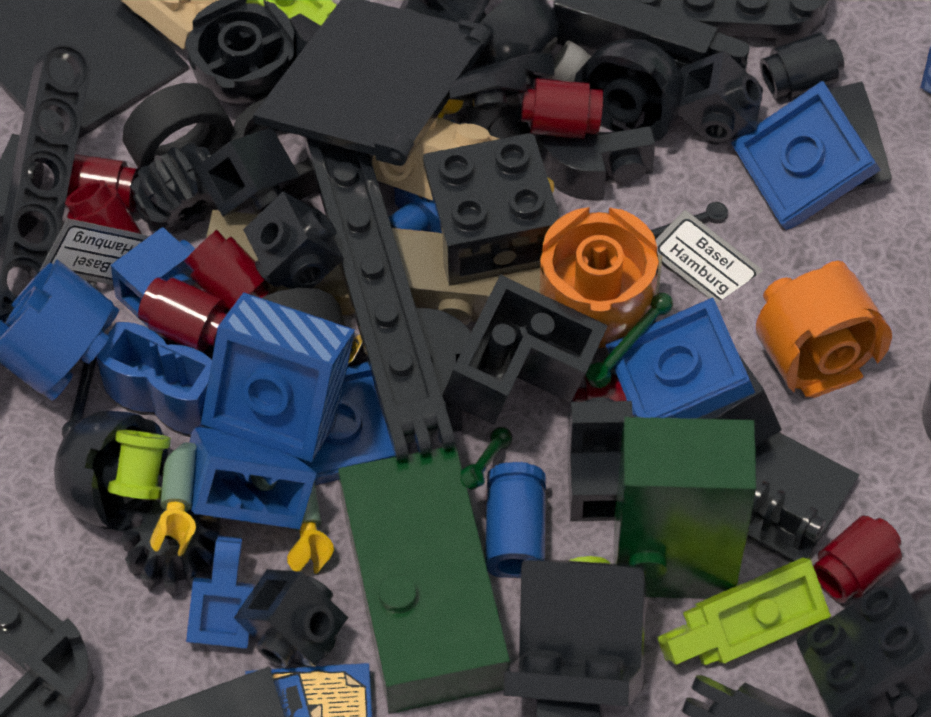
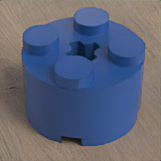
M56 259L54 264L51 262L47 264L11 304L14 309L7 318L6 324L0 320V364L38 393L45 395L53 401L71 381L73 373L70 369L77 361L81 359L86 364L90 363L105 346L109 336L104 332L118 315L119 309L113 305L110 299Z

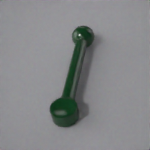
M660 292L655 294L651 301V308L603 362H597L589 366L586 378L592 387L602 388L608 385L612 378L610 372L612 368L659 315H666L671 312L673 299L668 293Z
M501 426L492 430L490 434L491 443L477 462L461 470V479L468 489L475 490L484 485L485 478L483 472L499 450L506 449L511 445L513 436L508 428Z

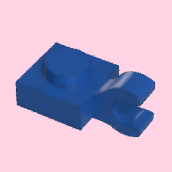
M218 536L215 545L212 579L194 578L186 642L248 648L249 632L234 619V616L255 587V584L237 582L242 538Z

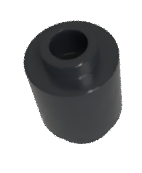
M821 32L771 49L770 56L760 60L762 78L774 99L787 96L788 100L797 98L821 81L826 86L835 84L839 81V70L844 69V58L835 39L828 40Z

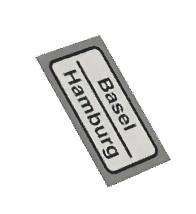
M686 210L656 239L658 255H663L662 262L709 299L713 297L716 303L764 271Z
M67 218L39 271L50 262L54 264L55 260L58 259L83 279L113 285L110 265L149 236Z

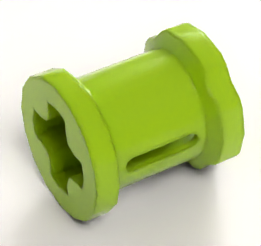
M117 430L115 440L121 444L116 480L109 482L108 491L131 498L161 499L162 488L158 485L163 450L170 448L171 438L149 432Z

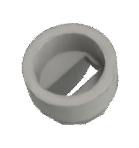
M567 41L554 59L556 61L554 65L555 76L548 78L551 80L574 82L576 73L588 61L590 55L580 46Z

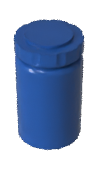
M506 462L496 465L487 473L485 563L488 573L495 577L521 578V565L523 561L527 558L545 559L546 473L534 464Z

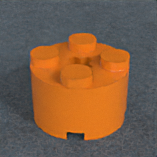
M590 207L576 209L563 215L547 231L540 259L539 293L608 325L598 348H604L606 344L626 336L651 308L652 298L656 294L659 259L655 236L639 218L622 209L610 207L609 213H589Z
M832 261L820 269L810 271L795 279L787 277L778 279L764 291L763 298L766 304L760 311L756 321V335L785 383L794 393L795 388L802 390L805 397L816 398L854 384L864 377L860 371L864 364L872 357L878 364L889 350L892 341L890 326L857 276L849 270L843 261Z

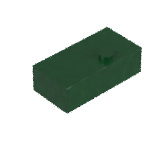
M624 417L613 531V564L643 566L646 569V597L708 599L737 586L756 492L754 420Z
M456 446L448 449H432L431 453L420 455L419 452L409 454V458L398 461L395 457L338 468L341 501L388 714L504 690V671L510 666V659L467 488L461 479L460 472L462 468Z

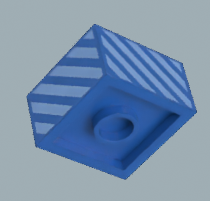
M243 292L217 329L201 425L312 462L335 426L355 329Z

